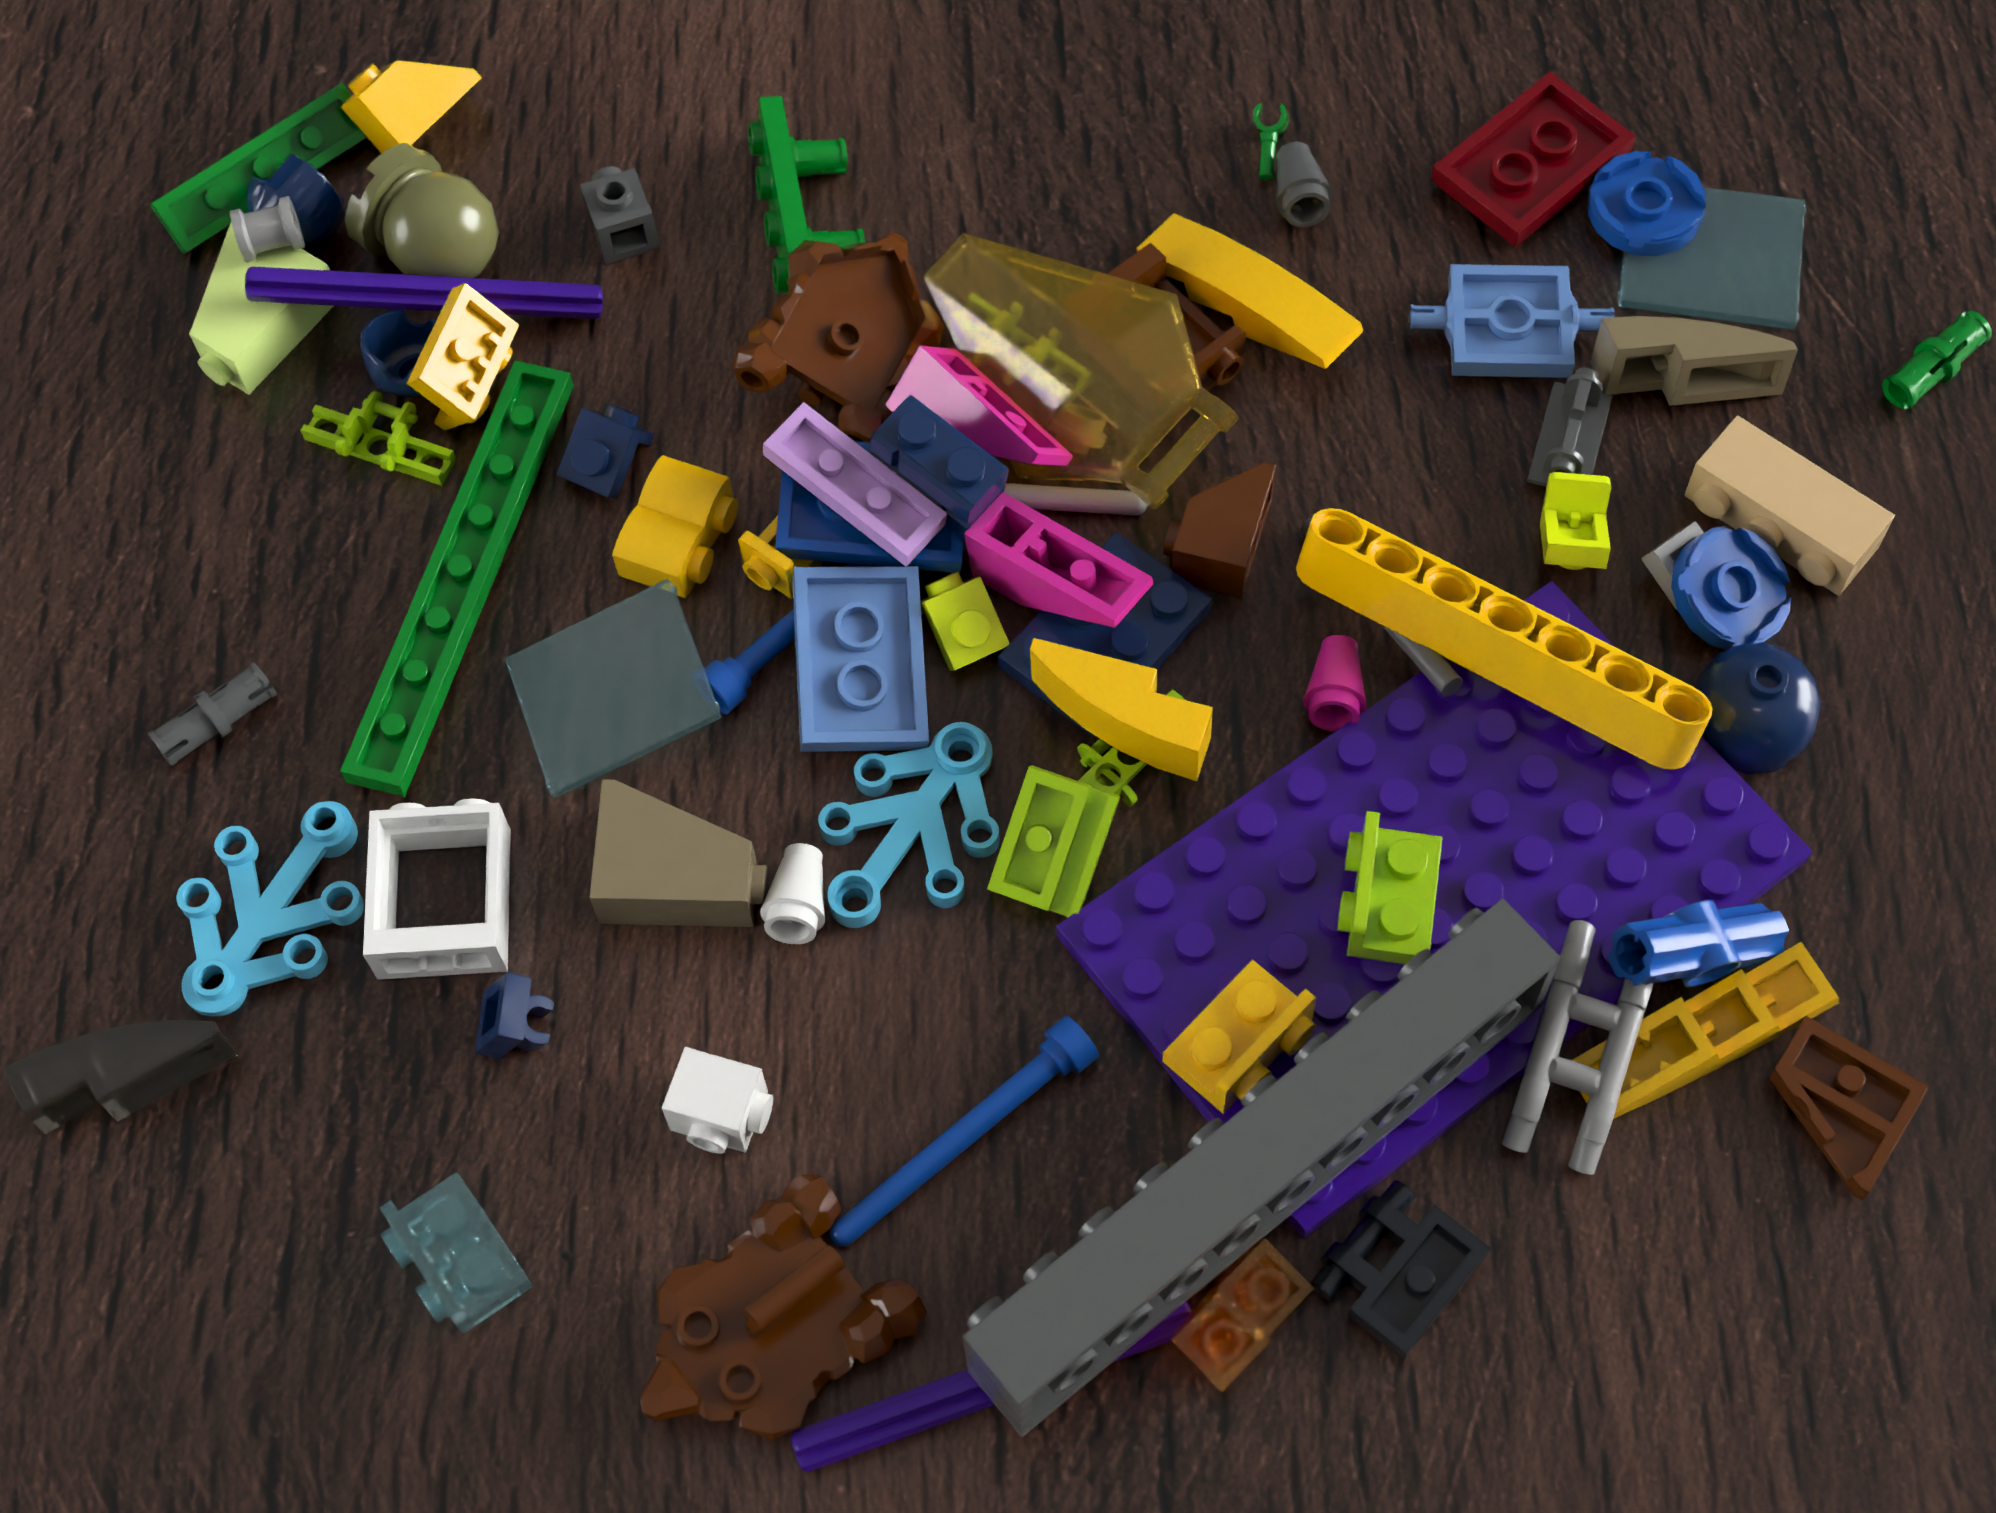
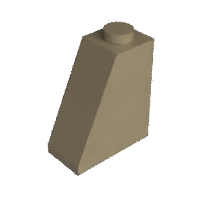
M602 779L589 897L599 924L754 927L755 905L763 904L768 893L767 865L757 864L752 841L617 780Z

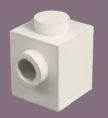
M685 1047L662 1105V1111L670 1130L687 1135L686 1139L692 1145L712 1153H724L726 1147L746 1153L753 1132L762 1134L767 1126L773 1106V1095L767 1094L768 1089L761 1068Z

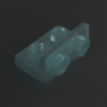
M458 1172L400 1210L397 1209L391 1200L379 1208L391 1226L380 1233V1236L402 1269L414 1261L426 1281L416 1287L415 1290L437 1323L450 1316L462 1334H464L533 1287Z

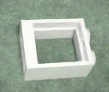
M463 799L456 802L454 806L425 807L417 803H399L393 805L390 810L369 811L363 956L378 980L508 972L511 829L499 803H489L482 799ZM487 846L485 923L396 928L399 851Z

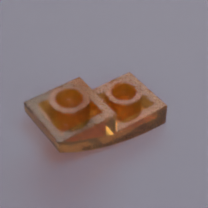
M1262 1238L1246 1251L1220 1279L1170 1340L1222 1392L1271 1341L1268 1336L1314 1288L1266 1238Z

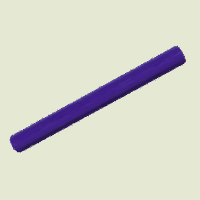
M253 266L248 268L245 274L246 298L251 302L441 311L452 288L466 283L506 315L598 319L601 317L603 309V292L601 287L590 284Z
M1188 1303L1182 1304L1114 1362L1191 1335L1195 1330V1325ZM967 1369L799 1429L791 1435V1443L802 1471L810 1472L995 1404L969 1374Z

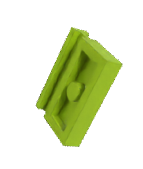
M1033 765L1029 766L987 890L1046 911L1056 912L1067 916V918L1074 913L1078 914L1087 895L1120 796L1093 788V786Z

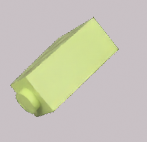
M231 222L189 335L201 357L197 361L198 365L210 379L222 386L229 382L250 395L334 306L249 301L245 294V274L247 269L252 266L330 270L323 261L303 249L295 250L291 245L258 253L255 261L247 263L240 252Z

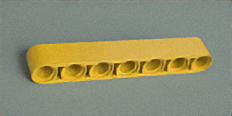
M1328 508L1320 510L1313 515L1296 565L1297 575L1300 580L1313 590L1418 644L1434 650L1454 663L1654 766L1674 770L1684 767L1690 761L1713 711L1708 698L1695 687L1350 512Z

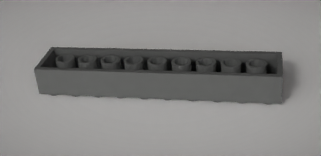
M1503 898L1485 913L1479 908H1474L1464 915L1448 934L1452 940L1433 954L1429 949H1424L1417 953L1398 973L1397 977L1401 981L1383 996L1377 990L1365 995L1347 1014L1346 1019L1349 1023L1331 1038L1325 1032L1312 1038L1296 1054L1294 1061L1297 1065L1283 1077L1277 1080L1273 1075H1268L1255 1084L1241 1101L1244 1108L1225 1124L1220 1118H1215L1203 1126L1188 1143L1191 1151L1170 1167L1164 1161L1150 1169L1134 1186L1133 1190L1137 1195L1120 1209L1115 1211L1111 1206H1107L1093 1215L1078 1233L1082 1239L1062 1256L1056 1251H1051L1041 1257L1024 1274L1023 1280L1026 1285L1004 1302L1000 1296H996L972 1314L966 1323L970 1330L963 1335L968 1372L1021 1437L1044 1420L1541 1008L1561 957Z

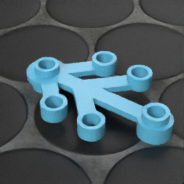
M955 722L940 730L933 738L930 747L888 756L869 753L857 760L854 766L856 786L861 793L870 797H878L888 792L893 784V780L926 774L930 775L918 791L851 805L844 802H832L820 811L818 824L821 836L827 843L834 846L850 843L856 837L859 830L894 823L861 871H845L836 876L830 883L827 893L831 914L838 923L849 928H860L876 919L881 909L880 890L920 835L929 870L926 875L925 885L930 902L940 908H950L957 905L963 899L965 894L964 877L962 872L954 866L940 806L954 786H956L965 821L961 826L963 849L967 854L975 858L988 857L997 850L1000 842L999 827L997 822L989 816L980 780L991 766L993 751L990 739L981 729L970 723ZM960 750L972 754V758L964 762H956L950 759L954 752ZM873 768L880 769L885 773L877 781H868L862 777L867 770ZM836 817H843L849 821L848 826L836 831L828 828L827 824ZM984 829L991 833V838L983 843H977L972 841L969 835L974 830ZM941 879H951L957 884L956 888L948 893L938 892L934 889V885ZM858 897L867 902L866 907L857 912H850L844 908L845 903L851 898Z
M324 801L316 803L308 809L301 821L303 838L262 895L255 867L259 847L250 831L242 826H230L217 835L214 848L223 864L228 868L239 927L223 949L215 916L219 912L222 903L218 891L205 878H192L180 886L176 900L185 916L190 919L197 958L184 973L182 993L184 999L194 1011L205 1016L228 1015L236 1011L243 1004L247 992L251 988L295 976L302 979H310L316 977L325 969L328 961L327 952L320 941L310 934H299L291 938L286 943L283 953L254 960L250 959L262 942L331 923L343 926L356 922L363 914L364 900L355 885L347 881L331 883L324 889L319 899L288 907L322 857H339L347 853L355 844L358 835L357 825L344 805L334 801ZM336 818L331 828L327 830L316 829L322 821ZM237 841L246 842L245 848L240 853L235 855L227 854L228 848ZM199 893L209 894L207 901L203 905L189 907L190 901L195 895ZM342 896L353 897L351 904L346 909L340 911L332 909L334 902ZM305 949L316 950L315 956L308 963H295V959L301 951ZM218 974L224 975V979L218 987L210 990L204 989L205 983L210 978Z

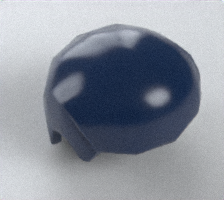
M395 309L372 318L362 330L361 353L363 362L369 376L379 389L399 397L416 398L423 396L406 383L436 323L433 318H430L425 324H418L411 321L404 310Z

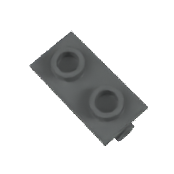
M1585 367L1579 368L1574 375L1567 379L1566 384L1554 381L1527 482L1547 487L1548 476L1552 472L1593 474L1613 395L1602 393L1603 385L1599 380L1598 372Z

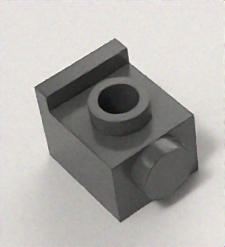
M604 167L596 171L589 182L580 184L586 211L605 265L660 249L653 213L650 205H648L635 168L622 172L617 167ZM637 225H640L641 227L610 237V233H614Z

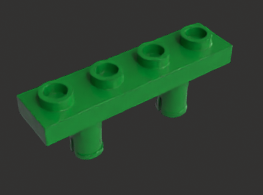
M782 96L759 97L757 121L748 122V146L750 155L759 156L761 166L756 167V190L758 200L768 201L769 211L764 213L767 247L776 246L778 258H773L772 262L774 290L776 294L784 293L787 295L790 288L786 282L789 278V255L804 240L837 244L841 248L853 243L865 242L862 228L848 231L812 232V229L806 225L797 177L829 174L845 175L848 159L845 139L795 141L793 136H789Z

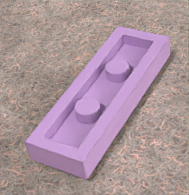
M804 402L763 443V456L905 567L946 525L947 513Z

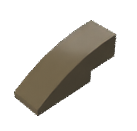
M1675 317L1602 318L1590 364L1592 369L1599 374V380L1603 385L1602 390L1605 395L1662 390L1671 406L1782 395L1798 349L1794 341L1723 323Z

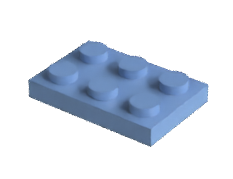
M794 567L792 583L800 752L901 751L926 748L929 744L918 567Z

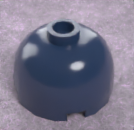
M1765 643L1736 645L1717 654L1695 680L1693 687L1708 698L1713 709L1702 737L1734 770L1747 774L1775 772L1785 767L1789 760L1797 757L1800 753L1802 754L1815 734L1821 707L1817 682L1803 662L1783 648Z

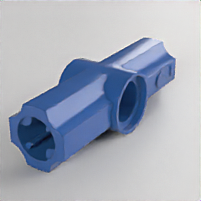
M1704 900L1682 907L1664 918L1626 923L1612 933V948L1607 957L1616 977H1624L1635 986L1682 978L1686 987H1694L1718 979L1738 968L1761 965L1784 952L1785 937L1789 933V929L1780 911L1769 910L1762 903L1717 909L1713 900Z

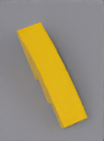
M1173 213L1136 248L1138 252L1151 242L1166 256L1165 275L1184 282L1189 300L1232 316L1234 324L1246 333L1247 338L1324 369L1363 332L1360 321L1287 270L1227 236Z
M1800 942L1746 974L1741 969L1684 1002L1682 997L1642 1019L1614 1118L1677 1090L1800 1026L1806 1016L1812 1019L1839 1004L1838 995L1803 943ZM1606 1041L1571 1061L1598 1069ZM1580 1092L1587 1103L1590 1095Z

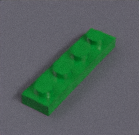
M344 83L337 85L149 204L183 254L229 226L231 223L230 211L240 209L243 213H249L246 193L253 177L263 180L269 179L292 153L302 161L308 162L315 169H318L367 137L341 108L351 97Z

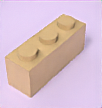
M1738 415L1697 461L1684 494L1686 498L1693 501L1697 508L1707 516L1719 518L1734 529L1743 528L1755 532L1774 548L1782 560L1798 569L1807 581L1818 586H1824L1838 596L1841 595L1880 547L1895 517L1887 509Z

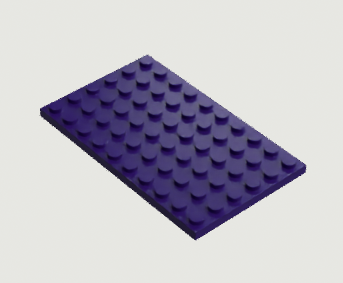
M1553 581L1523 600L1614 646ZM1443 657L1463 679L1462 686L1457 692L1447 697L1442 696L1421 671L1361 713L1358 723H1351L1350 721L1085 905L1079 910L1078 914L1074 913L1056 926V936L1208 1123L1215 1118H1220L1225 1124L1244 1108L1241 1100L1238 1098L1223 1114L1164 1064L1162 1058L1163 1052L1252 959L1296 996L1304 989H1307L1317 997L1312 1018L1316 1028L1305 1044L1322 1032H1325L1331 1038L1349 1023L1346 1019L1347 1014L1365 995L1377 990L1383 996L1401 981L1397 976L1405 964L1347 956L1350 932L1337 931L1342 891L1355 892L1357 872L1345 870L1350 831L1362 833L1367 811L1380 813L1379 828L1442 836L1430 951L1433 954L1452 940L1448 934L1464 915L1474 908H1479L1485 913L1502 898L1559 956L1569 924L1574 920H1583L1594 926L1595 935L1578 993L1614 1005L1618 1003L1625 979L1624 977H1616L1607 957L1612 948V933L1626 923L1664 918L1682 907L1704 900H1713L1717 909L1751 904L1805 864L1813 851L1702 736L1690 761L1684 767L1674 770L1662 769ZM1551 984L1539 1010L1287 1217V1220L1303 1239L1524 1075ZM1570 1019L1562 1045L1589 1026V1024ZM1300 1049L1292 1056L1282 1051L1267 1067L1272 1072L1271 1075L1279 1080L1297 1065L1294 1058Z

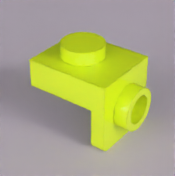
M1552 472L1549 474L1540 519L1544 564L1559 565L1570 570H1580L1586 567L1607 569L1611 550L1606 518L1611 492L1609 477Z
M955 572L924 586L929 597L921 600V615L925 614L949 671L957 670L1010 644L981 577L962 581L959 572Z

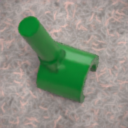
M1261 103L1254 108L1252 114L1255 126L1261 133L1259 178L1262 180L1273 179L1277 138L1288 125V113L1282 103L1280 105V120L1273 126H1265L1261 123Z

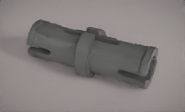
M252 662L248 665V668L211 693L207 694L202 690L193 696L195 701L193 705L147 734L153 743L157 745L156 747L167 762L174 766L178 760L218 733L222 738L233 731L230 726L269 698H274L277 692L271 684H268L270 681L255 662Z

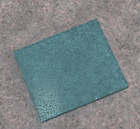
M1704 187L1706 191V205L1703 221L1690 242L1677 251L1659 256L1632 255L1624 251L1621 287L1617 294L1619 307L1795 329L1800 318L1798 303L1804 216L1807 212L1805 200Z
M669 579L505 658L507 671L510 673L546 781V788L554 798L722 718L720 705L715 700L678 600L677 589Z

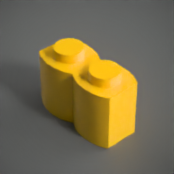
M662 455L652 468L642 489L638 504L625 521L616 541L612 557L618 575L683 598L689 595L695 583H704L710 573L714 559V551L710 547L721 532L726 534L730 531L738 511V500L734 498L729 477Z

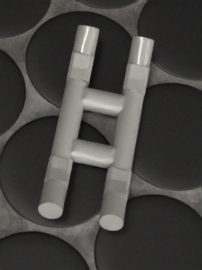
M1574 920L1569 924L1560 954L1561 960L1552 980L1502 1144L1518 1152L1527 1153L1529 1151L1550 1082L1589 1094L1590 1098L1586 1105L1568 1166L1578 1172L1594 1175L1614 1118L1621 1088L1653 983L1635 986L1630 980L1625 978L1617 1005L1578 993L1590 955L1595 928L1589 922ZM1570 1019L1609 1031L1598 1069L1559 1057Z

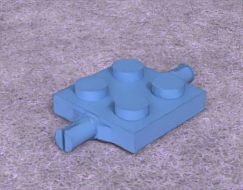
M1451 264L1448 275V297L1445 306L1410 305L1408 323L1409 330H1444L1451 348L1452 376L1569 378L1575 366L1574 341L1577 332H1598L1602 318L1615 316L1613 315V308H1578L1577 302L1570 291L1569 266Z

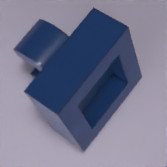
M506 972L483 992L475 1054L500 1059L516 1046L526 1051H536L549 1042V1034L536 1032L527 1023V1014L545 1017L554 1007V1002L545 996H529L532 978Z

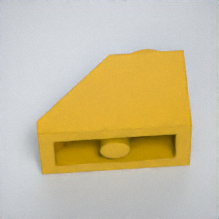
M398 60L381 70L374 64H371L349 83L348 87L354 94L341 108L376 148L383 153L385 150L401 143L412 145L481 79V76L475 69Z

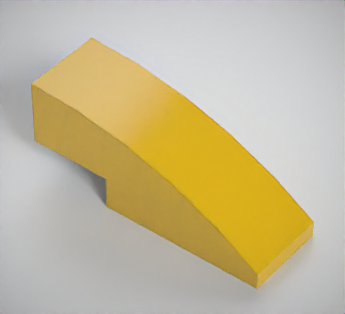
M1033 638L1030 646L1032 681L1057 707L1085 730L1117 750L1157 769L1194 781L1198 780L1211 739L1213 707L1157 693V669Z

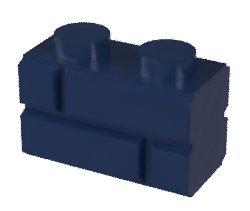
M912 395L907 397L871 437L870 450L872 452L870 454L947 513L945 526L964 540V533L1005 490L1004 484L1007 481L1009 468Z

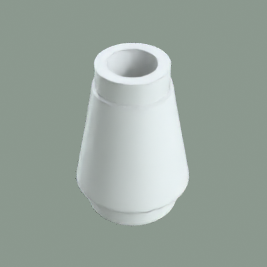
M796 843L786 847L784 857L780 862L760 910L761 917L765 921V932L773 939L783 943H808L816 937L817 930L821 929L825 923L823 854L812 845Z

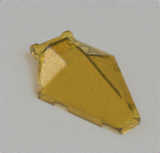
M965 233L956 240L923 276L958 351L1073 455L1067 466L1029 464L1010 460L1018 478L1066 479L1075 481L1088 479L1122 483L1147 505L1157 510L1169 496L1166 491L1168 487L1219 431L1227 433L1239 419L1225 402L1219 397L1210 394L1201 385L1177 294ZM1190 408H1193L1201 415L1148 474L1138 468L1139 464Z

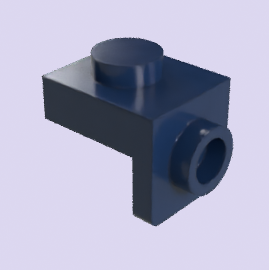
M607 403L604 412L581 408L556 475L608 498L617 499L638 444L651 445L655 434L637 426L641 416L621 407Z

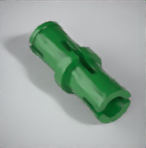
M1968 310L1966 313L1964 311L1938 336L1927 337L1915 347L1914 356L1895 373L1884 379L1882 390L1889 402L1900 409H1910L1938 382L1946 383L1956 376L1961 368L1960 363L1982 344L1990 340L1992 330L1987 320L1975 311Z

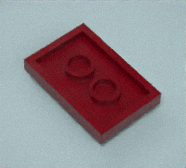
M1550 71L1433 166L1431 181L1516 248L1593 184V180L1600 167L1616 156L1630 153L1636 136Z

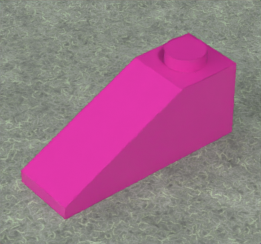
M919 346L886 403V406L894 412L907 397L912 395L992 456L1029 464L1067 466L1073 457L1068 450L957 349Z
M1004 492L994 500L964 533L972 577H981L983 584L1021 606L1115 628L1153 585L1152 576Z

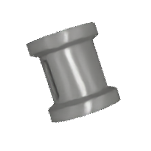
M289 196L279 198L278 205L249 213H243L240 209L230 211L236 241L247 263L255 261L258 253L289 245L295 250L305 248L300 223Z

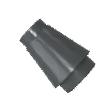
M1302 142L1287 143L1279 149L1276 156L1277 210L1290 224L1297 227H1310L1323 221L1329 214L1333 201V190L1310 152V148Z

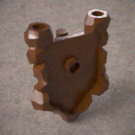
M893 232L875 242L853 243L841 248L837 244L804 240L789 255V278L786 282L790 288L787 295L780 297L772 307L771 319L762 317L748 330L749 343L736 349L732 362L733 369L739 385L758 393L771 390L782 383L788 373H791L804 381L798 392L799 398L804 403L816 406L820 403L824 394L843 405L839 413L838 429L853 441L871 443L873 434L893 413L886 406V403L919 346L939 347L944 325L930 303L920 300L914 269L909 264L908 243L900 234Z
M815 1174L798 1175L788 1183L780 1199L767 1200L761 1205L749 1220L752 1230L741 1233L727 1245L729 1253L720 1260L705 1258L700 1264L677 1267L657 1290L659 1323L670 1329L663 1331L656 1349L658 1364L640 1396L642 1414L653 1421L697 1413L709 1421L732 1420L739 1415L741 1428L770 1440H775L800 1427L809 1401L818 1396L829 1379L836 1380L850 1371L855 1358L865 1364L889 1353L894 1339L914 1335L920 1329L927 1311L920 1296L903 1278L876 1283L866 1291L862 1289L845 1268V1264L836 1250L830 1245L827 1246L820 1237L832 1227L841 1211L838 1199L822 1177Z

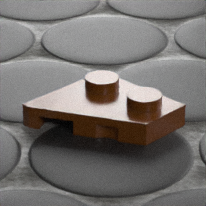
M1808 1016L1804 1018L1769 1077L1851 1193L1862 1201L1872 1189L1929 1089V1086Z

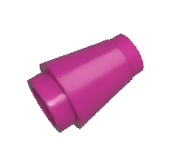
M1332 635L1322 641L1321 650L1303 699V705L1308 712L1309 720L1316 727L1323 730L1335 732L1350 721L1351 723H1358L1359 715L1367 708L1358 653L1359 645L1351 637Z

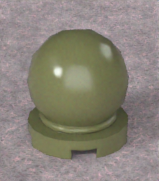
M401 143L385 150L370 163L367 170L375 176L367 185L361 199L351 194L348 201L345 217L348 236L372 255L388 256L405 275L477 277L491 261L499 235L492 203L468 179L452 173L442 172L441 165L431 154L425 150L415 149L408 143Z

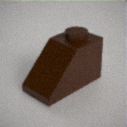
M1263 462L1188 499L1182 521L1172 519L1165 538L1163 555L1172 557V571L1195 587L1238 598L1243 597L1272 500L1276 465Z

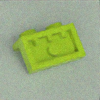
M1367 811L1362 833L1354 831L1349 833L1345 870L1357 872L1355 892L1342 891L1337 931L1350 932L1347 956L1406 964L1417 953L1424 949L1430 950L1442 836L1379 828L1380 813Z

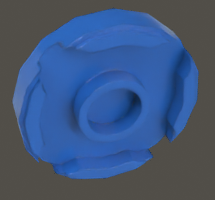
M1634 151L1616 156L1600 167L1588 193L1587 215L1596 233L1612 247L1632 255L1659 256L1677 251L1690 242L1703 221L1706 191L1697 174L1681 160L1668 155L1663 160L1651 157L1652 152Z
M1723 526L1711 528L1683 546L1673 564L1671 588L1677 610L1690 630L1709 645L1728 650L1736 645L1763 643L1779 632L1790 613L1791 597L1786 599L1784 584L1790 582L1786 566L1774 548L1753 531L1743 528L1736 530L1722 529L1725 527Z

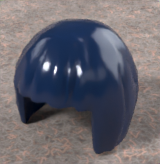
M293 153L288 156L269 179L263 180L253 177L249 183L246 193L249 212L278 205L279 198L290 197L304 238L305 248L301 249H309L325 242L338 230L345 218V210L343 208L345 203L344 196L337 194L334 187L322 173Z

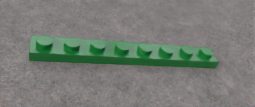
M514 360L340 770L346 783L402 797L406 796L573 390L574 384L569 372Z

